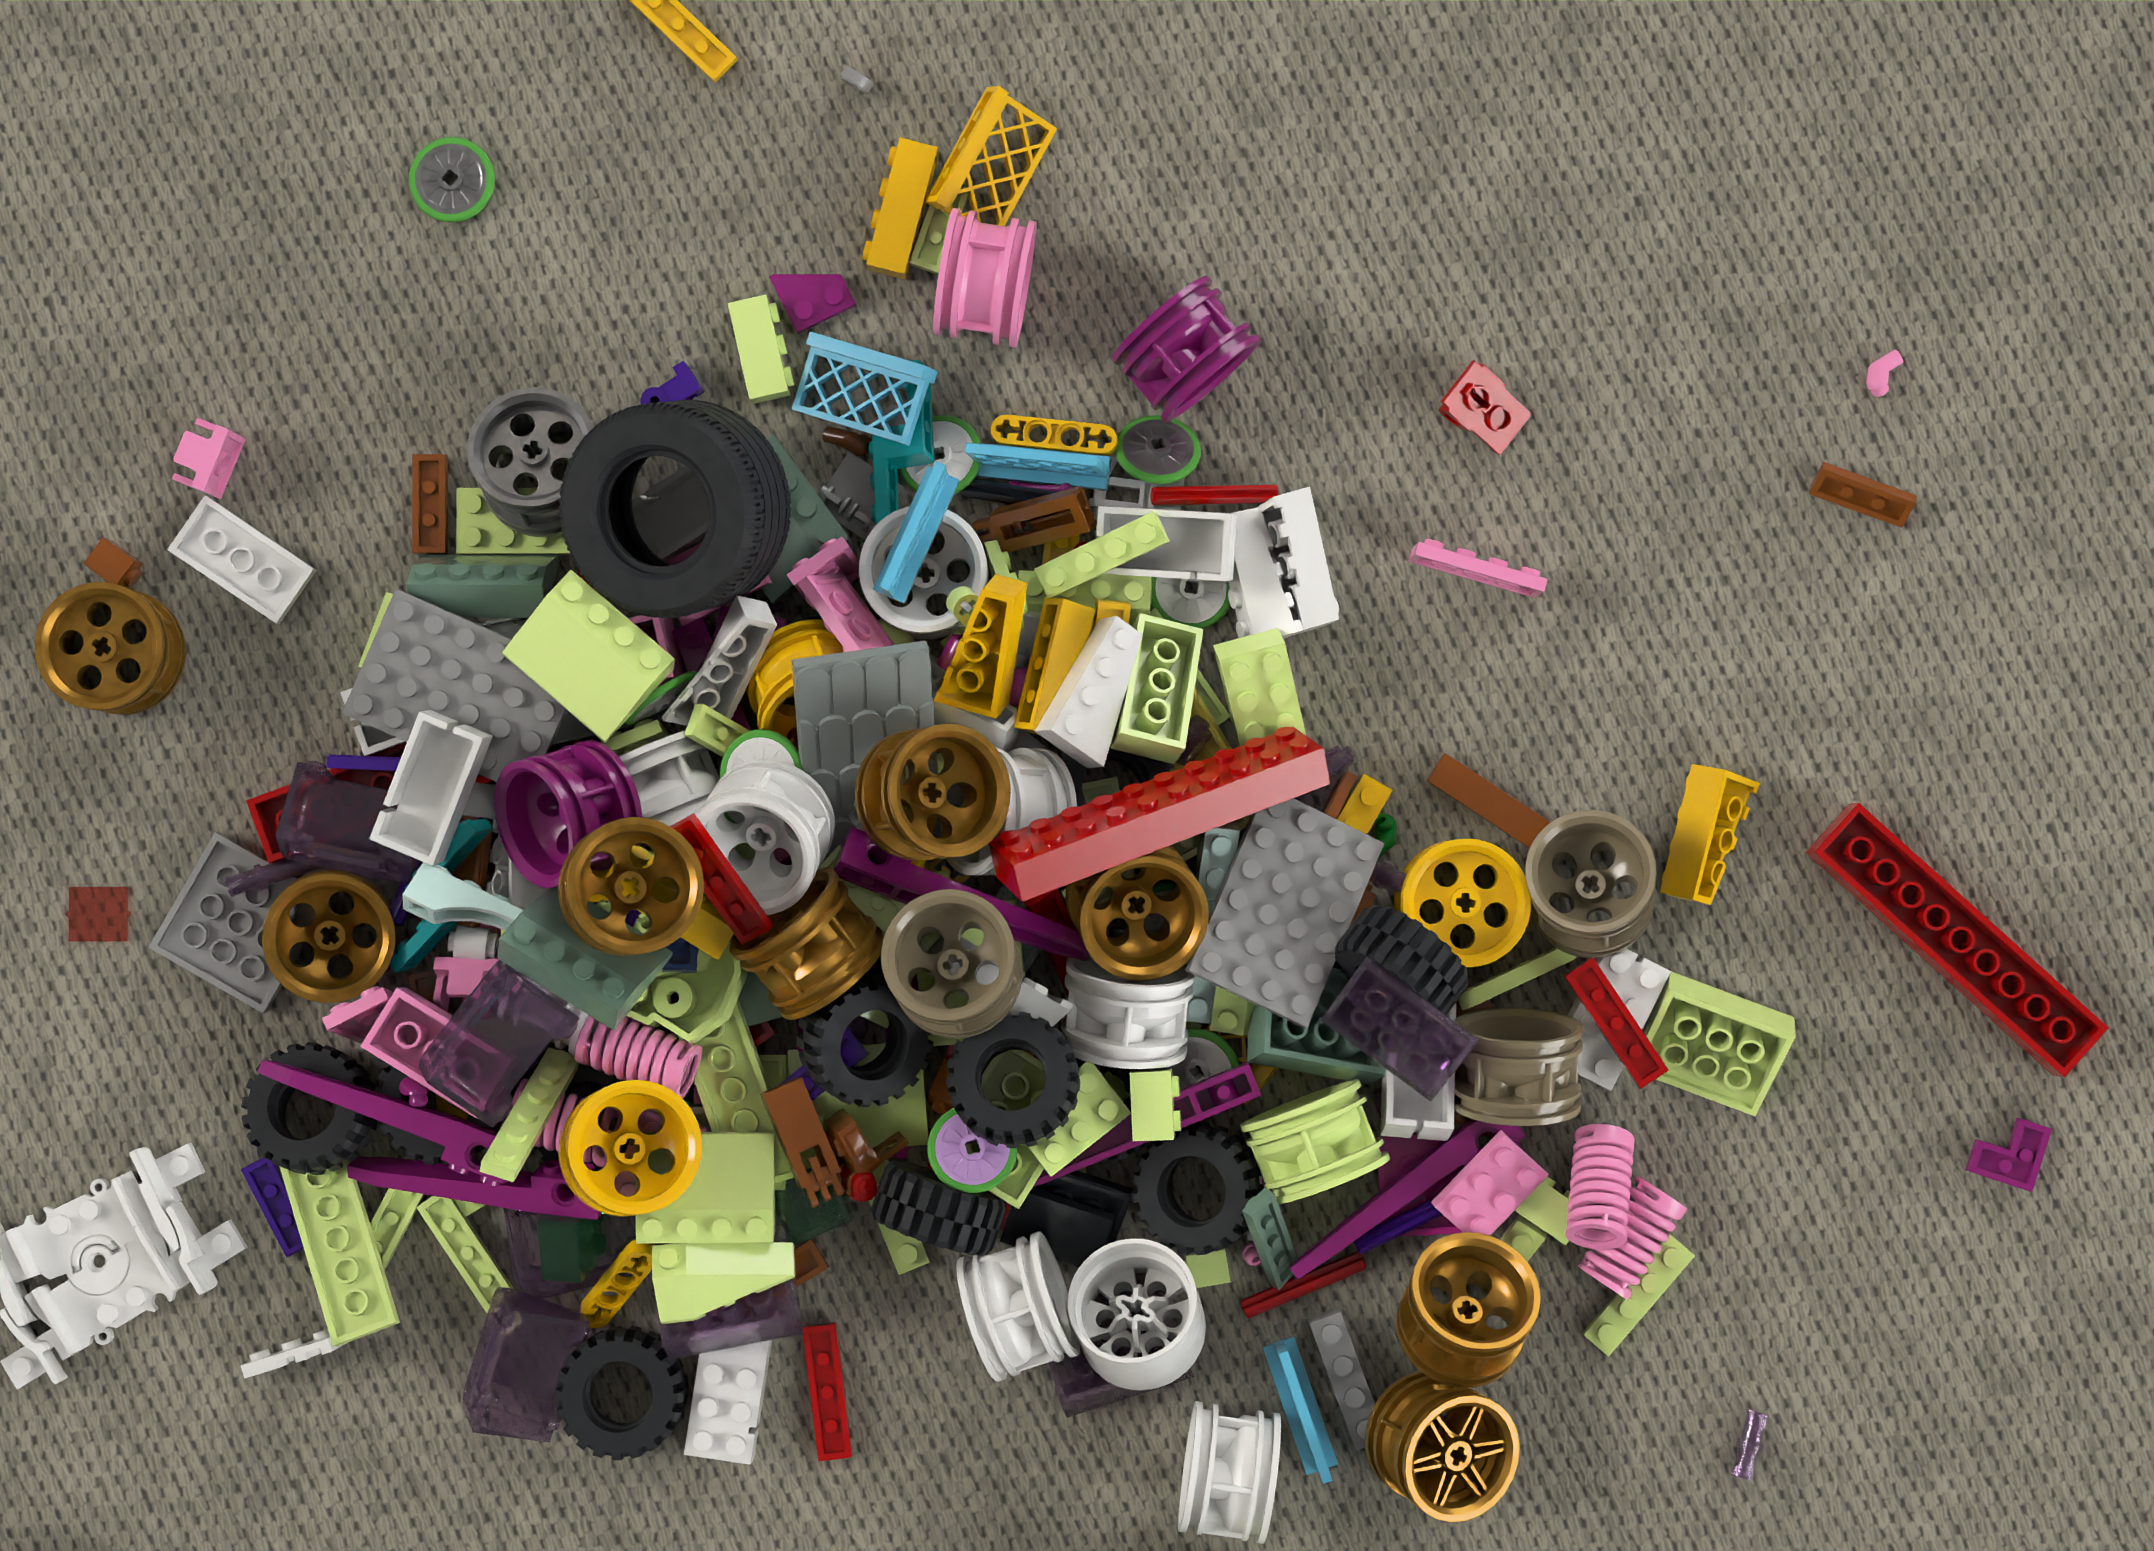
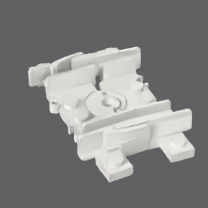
M188 1143L157 1159H154L148 1147H142L129 1152L143 1182L141 1184H138L132 1170L112 1179L111 1187L106 1179H96L90 1185V1190L95 1196L84 1194L57 1208L44 1207L43 1210L47 1217L43 1224L37 1223L31 1214L26 1216L23 1225L5 1232L0 1222V1294L5 1308L0 1310V1316L9 1330L24 1345V1347L0 1362L16 1389H20L46 1372L54 1384L64 1381L68 1377L53 1354L52 1348L55 1347L63 1361L91 1345L93 1338L100 1345L110 1343L114 1338V1332L109 1327L118 1328L146 1310L157 1311L159 1308L155 1304V1297L158 1293L164 1294L168 1301L171 1302L175 1300L176 1292L192 1283L199 1295L216 1287L218 1281L212 1269L248 1248L231 1219L202 1236L182 1204V1199L176 1187L205 1173L192 1143ZM99 1183L102 1185V1190L98 1189ZM97 1255H102L106 1261L105 1265L101 1268L94 1264V1258ZM40 1274L49 1280L66 1274L69 1279L53 1290L50 1289L48 1284L35 1288L29 1294L22 1282ZM41 1319L51 1329L40 1336H36L29 1325L30 1322ZM102 1333L107 1335L106 1339L102 1338Z

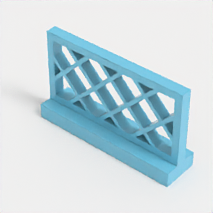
M810 332L806 344L811 346L792 410L910 446L929 383H935L938 371L919 363ZM821 356L827 358L832 370L818 378L815 367L818 357ZM835 361L841 362L843 364L837 366ZM854 366L860 379L846 386L841 372ZM864 370L871 371V372L866 375ZM879 375H884L889 387L875 395L869 381ZM836 377L841 391L828 398L822 384ZM892 378L898 379V380H900V381H898L897 383H894V381H893ZM909 383L918 385L914 398L904 404L898 390ZM864 385L870 399L856 407L850 393ZM816 388L822 402L812 408L803 406L807 393ZM893 394L898 408L884 415L879 401ZM845 397L850 411L837 417L831 404ZM873 405L879 419L868 426L864 425L859 413ZM826 408L827 413L821 412V410ZM900 414L903 415L906 422L902 436L893 434L888 421ZM854 417L856 422L850 421L849 419ZM880 426H883V428H884L885 431L880 430V429H877V428L880 427Z
M966 443L965 453L975 462L981 463L977 473L979 478L1043 485L1069 483L1072 488L1082 486L1083 489L1108 491L1112 462L1110 456L985 443Z
M936 461L933 468L927 467L873 587L874 591L905 604L960 482L959 479L948 475L946 465Z
M1292 1336L1263 1346L1306 1475L1318 1471L1323 1484L1333 1481L1329 1467L1337 1465L1338 1462L1295 1337Z

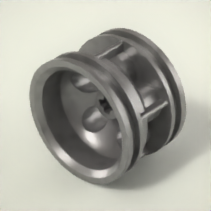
M540 387L522 388L508 392L492 401L483 409L476 418L469 433L467 443L469 466L489 508L505 526L524 535L551 537L563 534V531H561L562 524H560L561 517H559V499L561 498L559 494L563 482L553 478L552 470L557 464H568L569 459L573 457L572 454L576 447L580 445L579 443L585 435L593 429L592 423L583 408L567 395ZM557 431L572 436L564 444H555L550 440L551 435ZM530 433V434L527 435V436L520 437V436H522V435H524V434ZM506 452L513 454V460L509 466L495 468L501 454ZM525 477H533L538 481L537 490L528 496L519 495L517 488L520 481Z

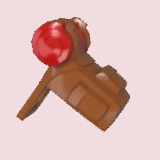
M842 1108L826 1120L828 1130L825 1134L833 1153L841 1157V1160L838 1162L841 1172L837 1173V1177L842 1189H845L851 1200L867 1202L876 1195L878 1188L872 1172L885 1160L907 1146L909 1142L898 1131L872 1148L854 1119ZM896 1143V1144H895L894 1146H892L891 1148L885 1150V1149H886L888 1146H890L891 1144Z

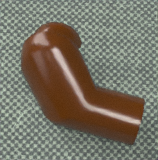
M829 426L824 429L822 435L824 442L839 445L855 456L868 454L869 443L872 441L866 434L859 435L856 432Z

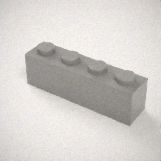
M1336 1307L1309 1317L1307 1321L1350 1438L1357 1451L1365 1448L1366 1426L1375 1403L1339 1308Z

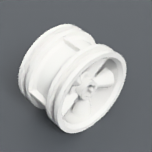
M996 747L1008 770L1011 798L1006 820L994 838H997L1004 831L1018 830L1029 826L1036 819H1048L1061 814L1068 807H1077L1072 777L1065 763L1057 754L1048 749L1017 748L1006 753L1004 750ZM953 784L947 790L946 798L948 802L958 808L963 804L964 791L959 785ZM989 844L965 856L946 858L956 871L965 875L996 874Z

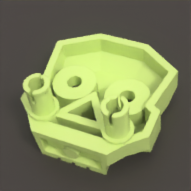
M641 913L639 918L636 919L633 928L641 933H645L649 927V918ZM730 944L718 960L699 949L697 954V973L662 972L661 970L626 1016L656 1028L663 1025L686 1041L695 1044L730 1019L748 972L741 967L740 960H736L730 953ZM677 992L679 1000L676 1004H671L670 997L673 993Z

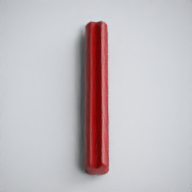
M1276 485L1154 487L1151 489L1150 499L1152 505L1265 503L1272 497L1278 496L1279 491Z
M1357 1251L1318 1267L1300 1279L1295 1277L1288 1280L1280 1290L1271 1287L1240 1301L1243 1312L1247 1318H1251L1366 1269L1365 1260L1362 1254Z

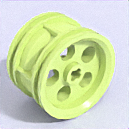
M1359 1079L1345 1081L1312 1092L1262 1112L1240 1124L1242 1132L1249 1131L1251 1137L1246 1140L1247 1146H1251L1264 1180L1262 1185L1264 1188L1272 1190L1279 1205L1341 1185L1384 1165L1390 1160L1388 1152H1381L1379 1149L1384 1144L1382 1137L1374 1138L1362 1106L1367 1101L1366 1095H1358L1357 1089L1362 1086Z

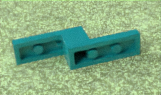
M920 359L911 360L912 362L925 365ZM911 383L905 385L909 401L914 398L918 385ZM931 383L928 385L910 446L872 435V441L869 443V453L873 460L874 472L870 474V484L875 493V504H872L871 514L875 524H878L889 514L899 510L897 469L934 463ZM905 424L890 426L893 434L902 436Z
M486 818L472 821L467 819L457 826L444 862L436 865L446 868L454 876L452 872L494 829ZM418 869L413 873L412 877L415 876V874L417 873ZM426 920L421 921L416 927L418 932L412 938L406 939L395 949L397 954L391 959L389 965L396 973L416 968L459 921L433 924Z

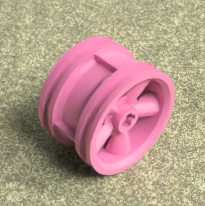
M952 209L945 234L938 274L933 316L934 335H942L943 329L949 330L950 337L958 338L960 331L966 329L990 333L993 336L992 342L995 345H1000L1002 339L1009 340V347L1017 348L1032 270L1037 228L1036 221L1029 220L1026 227L1020 226L1019 218H1012L1011 224L1005 227L979 222L977 211L970 210L968 216L965 217L961 216V209Z

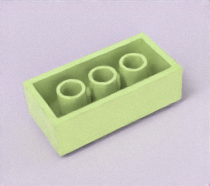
M1139 613L1132 627L1143 634L1110 748L1175 764L1186 748L1204 629Z
M1278 628L1213 645L1237 747L1245 745V742L1250 739L1264 738L1272 735L1277 729L1282 727H1294L1306 735L1285 641Z

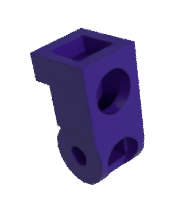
M681 361L672 367L677 375L660 387L646 389L642 393L640 404L693 400L694 397H698L705 391L689 366L684 361Z

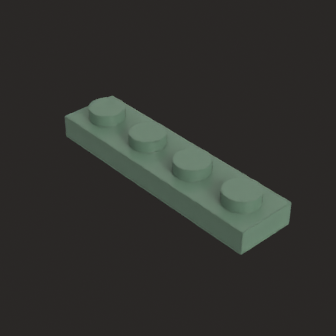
M1264 1188L1257 1196L1252 1197L1247 1202L1242 1212L1268 1282L1274 1288L1280 1290L1294 1275L1289 1265L1297 1259V1255L1276 1196L1273 1192Z

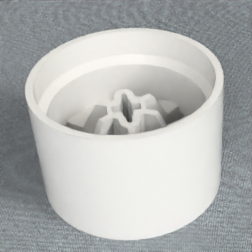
M1119 1240L1109 1243L1092 1253L1075 1273L1068 1293L1069 1318L1087 1361L1103 1379L1125 1389L1151 1390L1165 1386L1180 1378L1194 1364L1204 1344L1206 1320L1193 1276L1185 1262L1174 1251L1151 1240ZM1136 1273H1146L1144 1287H1142V1284L1136 1283ZM1162 1290L1166 1292L1164 1297H1151L1155 1291ZM1123 1291L1133 1292L1131 1297L1126 1295L1118 1296ZM1185 1291L1188 1299L1171 1305L1173 1299ZM1101 1293L1109 1299V1306L1098 1303L1094 1299ZM1142 1309L1144 1316H1143V1315L1141 1316V1315H1139V1314H1136V1315L1132 1318L1130 1312L1133 1311V1312H1135V1313H1138V1312ZM1108 1318L1114 1319L1109 1328L1099 1327L1103 1320ZM1172 1318H1180L1182 1320L1180 1325L1175 1328L1166 1326V1323ZM1129 1327L1132 1330V1333L1127 1331L1126 1328ZM1101 1339L1107 1340L1100 1348L1093 1344V1342ZM1122 1346L1131 1348L1130 1352L1125 1356L1119 1357L1115 1355L1117 1349ZM1155 1346L1164 1347L1153 1354H1148L1150 1349ZM1138 1352H1142V1357H1138Z

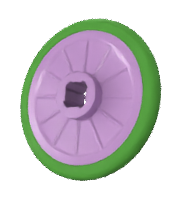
M954 1108L944 1113L937 1120L928 1139V1158L933 1171L947 1186L962 1192L980 1193L996 1187L1006 1179L1016 1161L1017 1148H1007L1004 1144L995 1146L988 1143L981 1136L977 1137L962 1122ZM977 1142L980 1152L971 1155L967 1154L965 1145Z

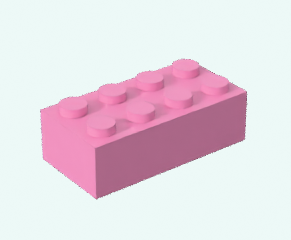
M407 987L395 989L360 1046L475 1118H480L487 1114L520 1060V1057Z

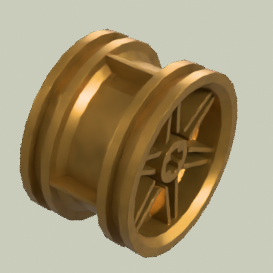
M1416 1371L1401 1377L1391 1384L1378 1398L1367 1422L1365 1450L1367 1460L1374 1474L1383 1484L1409 1499L1413 1505L1420 1508L1426 1514L1438 1520L1458 1522L1483 1514L1504 1495L1514 1478L1517 1468L1519 1440L1517 1429L1510 1415L1499 1404L1471 1388L1449 1386L1428 1377L1421 1371Z

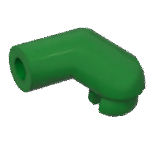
M1387 813L1379 814L1375 820L1376 839L1384 843L1378 859L1390 850L1397 841L1396 821Z

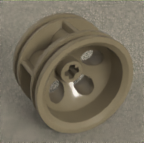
M1581 810L1555 819L1533 841L1525 866L1526 884L1531 896L1530 917L1538 932L1547 942L1570 955L1598 958L1624 950L1642 935L1651 920L1654 910L1656 862L1649 842L1637 827L1626 819L1610 812ZM1607 851L1611 853L1615 858L1613 865L1603 871L1595 869L1591 863V857L1596 852ZM1568 860L1576 866L1577 871L1574 877L1563 879L1556 875L1553 866L1558 861ZM1621 882H1628L1636 888L1634 895L1628 899L1615 898L1612 890ZM1587 886L1591 889L1592 886L1597 887V892L1594 893L1591 890L1589 893H1586L1585 887ZM1558 897H1566L1573 902L1574 909L1569 913H1560L1550 904ZM1595 911L1606 912L1611 917V919L1599 922H1588L1587 920L1588 916Z
M947 889L919 896L896 914L887 928L883 939L881 964L888 987L908 1018L921 1029L931 1034L945 1038H966L981 1034L1002 1021L1013 1008L1022 985L1023 967L1011 930L1002 914L991 903L976 894L962 890ZM970 928L980 929L984 933L981 945L975 950H966L961 945L962 934ZM929 933L941 934L944 937L942 951L938 954L925 953L920 948L921 940L925 935ZM958 962L960 967L957 968V974L952 975L949 971L953 967L952 963ZM987 964L997 966L999 974L994 982L988 985L977 982L976 975L982 966ZM926 971L934 975V986L930 990L923 992L914 990L911 987L912 978L917 973ZM962 991L969 996L966 1006L955 1009L946 1008V999L951 993Z
M1532 1008L1482 1009L1462 1014L1454 1020L1453 1032L1456 1035L1453 1037V1047L1459 1052V1075L1455 1077L1454 1110L1477 1121L1510 1126L1555 1124L1572 1119L1580 1113L1581 1100L1579 1097L1582 1093V1087L1578 1082V1056L1583 1050V1042L1581 1040L1583 1025L1580 1021L1565 1014Z

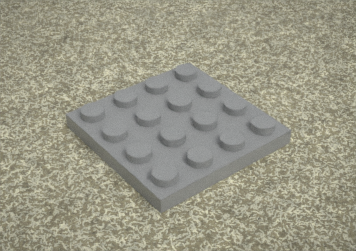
M215 832L148 948L256 1010L267 1013L282 984L271 972L264 956L262 944L264 922L279 894L288 885L297 880L298 877L273 863H268V860L219 832ZM307 903L296 904L290 911L291 920L298 926H308L315 919V910ZM298 942L290 948L289 955L294 963H296L307 942Z

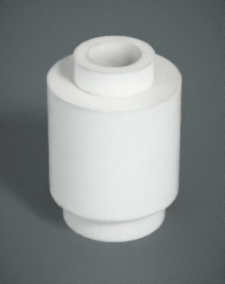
M461 925L457 926L456 932L450 931L448 951L453 952V958L485 960L486 958L496 959L499 933H493L488 928H471Z

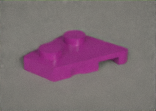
M773 274L769 276L797 334L856 306L841 274Z

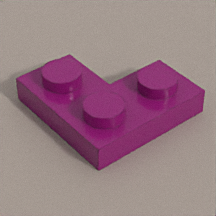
M2016 1118L2007 1149L1975 1139L1965 1170L2033 1192L2052 1129Z

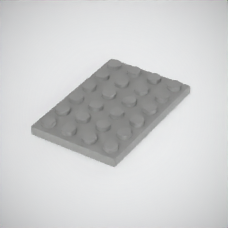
M395 589L342 714L405 742L409 739L418 713L426 710H432L458 721L457 726L466 724L490 734L493 737L478 774L497 782L501 771L508 764L524 760L528 757L542 756L549 753L567 709L502 654V651L512 639L400 589Z
M1294 798L1253 813L1210 910L1205 937L1196 953L1189 960L1185 971L1301 1027H1308L1335 963V947L1350 927L1384 843Z

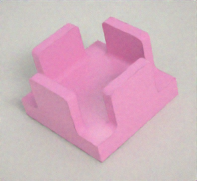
M197 418L195 424L213 432L210 439H206L189 431L184 432L173 460L178 464L191 468V470L196 472L194 480L174 473L172 479L221 499L246 439L227 428Z
M435 957L433 967L437 975L433 997L435 1005L448 1012L450 997H463L460 1010L462 1021L492 1022L495 1009L499 1014L501 1000L510 979L504 963L499 959L491 958L476 960Z

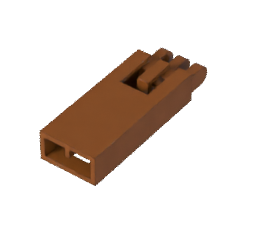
M1082 486L996 508L988 517L972 523L975 530L987 528L986 531L978 534L981 542L997 539L1003 552H1012L1090 532L1097 524ZM1030 519L1028 523L1029 525L1033 524L1034 530L1015 534L1014 529H1023L1026 526L1024 520Z
M794 1078L760 1093L797 1186L804 1189L811 1207L814 1208L819 1205L814 1193L816 1191L820 1192L824 1202L831 1200L827 1188L830 1185L837 1197L843 1195V1189L836 1175L841 1170L803 1078ZM813 1147L816 1155L807 1158L813 1171L807 1173L799 1153Z

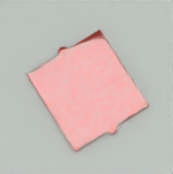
M69 887V911L66 912V916L69 917V941H128V917L131 916V912L128 911V887Z

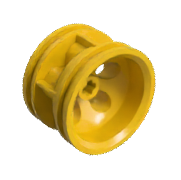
M821 619L795 622L774 631L746 688L751 707L757 715L759 730H770L783 735L794 744L798 751L795 705L782 704L786 698L794 697L792 660L843 652L842 644L834 634L826 629L823 623L824 620Z
M1456 839L1431 845L1420 851L1409 861L1396 885L1394 910L1407 914L1409 918L1416 919L1429 931L1432 930L1436 933L1438 938L1446 942L1452 948L1451 951L1459 956L1462 960V965L1465 967H1477L1498 960L1518 943L1528 925L1531 912V896L1522 869L1507 852L1486 841ZM1442 862L1452 865L1457 873L1455 883L1449 887L1440 886L1434 879V870ZM1480 865H1487L1494 872L1495 881L1488 889H1481L1474 882V871ZM1462 893H1465L1466 899L1471 900L1472 903L1471 907H1466V912H1462L1461 906H1456V899L1462 898ZM1428 899L1437 900L1443 907L1441 919L1433 924L1423 921L1419 912L1422 903ZM1494 902L1500 904L1505 912L1503 922L1497 927L1489 926L1485 922L1483 915L1485 908ZM1466 924L1471 928L1473 938L1467 947L1459 949L1451 942L1450 934L1455 926Z
M626 1080L613 1083L586 1097L570 1113L563 1126L559 1140V1163L569 1188L587 1206L601 1213L613 1216H632L650 1213L673 1203L692 1183L698 1171L702 1155L701 1132L691 1108L671 1089L646 1080ZM604 1108H612L620 1115V1126L613 1133H606L599 1127L598 1116ZM645 1110H653L661 1118V1127L653 1135L644 1134L638 1128V1118ZM627 1140L631 1141L630 1146H635L636 1150L635 1153L629 1155L628 1159L624 1158L625 1153H620L619 1149L621 1145L626 1144ZM590 1146L601 1148L606 1155L605 1165L599 1171L588 1169L584 1163V1152ZM655 1149H663L671 1156V1167L664 1174L655 1173L648 1166V1156ZM620 1172H630L637 1179V1189L629 1197L619 1194L615 1189L614 1180Z

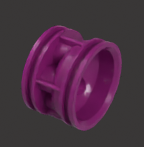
M1207 275L1193 281L1161 305L1119 345L1111 357V360L1116 365L1121 363L1125 365L1122 373L1128 376L1151 403V407L1154 410L1161 408L1164 411L1161 419L1165 423L1174 420L1212 391L1233 373L1262 342L1258 334L1253 336L1248 334L1251 329L1248 323L1235 327L1225 315V306L1219 300L1222 292L1219 288L1210 289L1212 280Z
M581 741L552 753L512 762L501 771L495 786V819L503 846L518 871L531 883L542 888H553L559 885V877L564 861L573 847L586 835L618 819L629 817L643 818L638 792L629 771L621 759L609 747L598 741ZM596 853L590 861V869L595 871L607 870L613 865L611 857L605 853Z

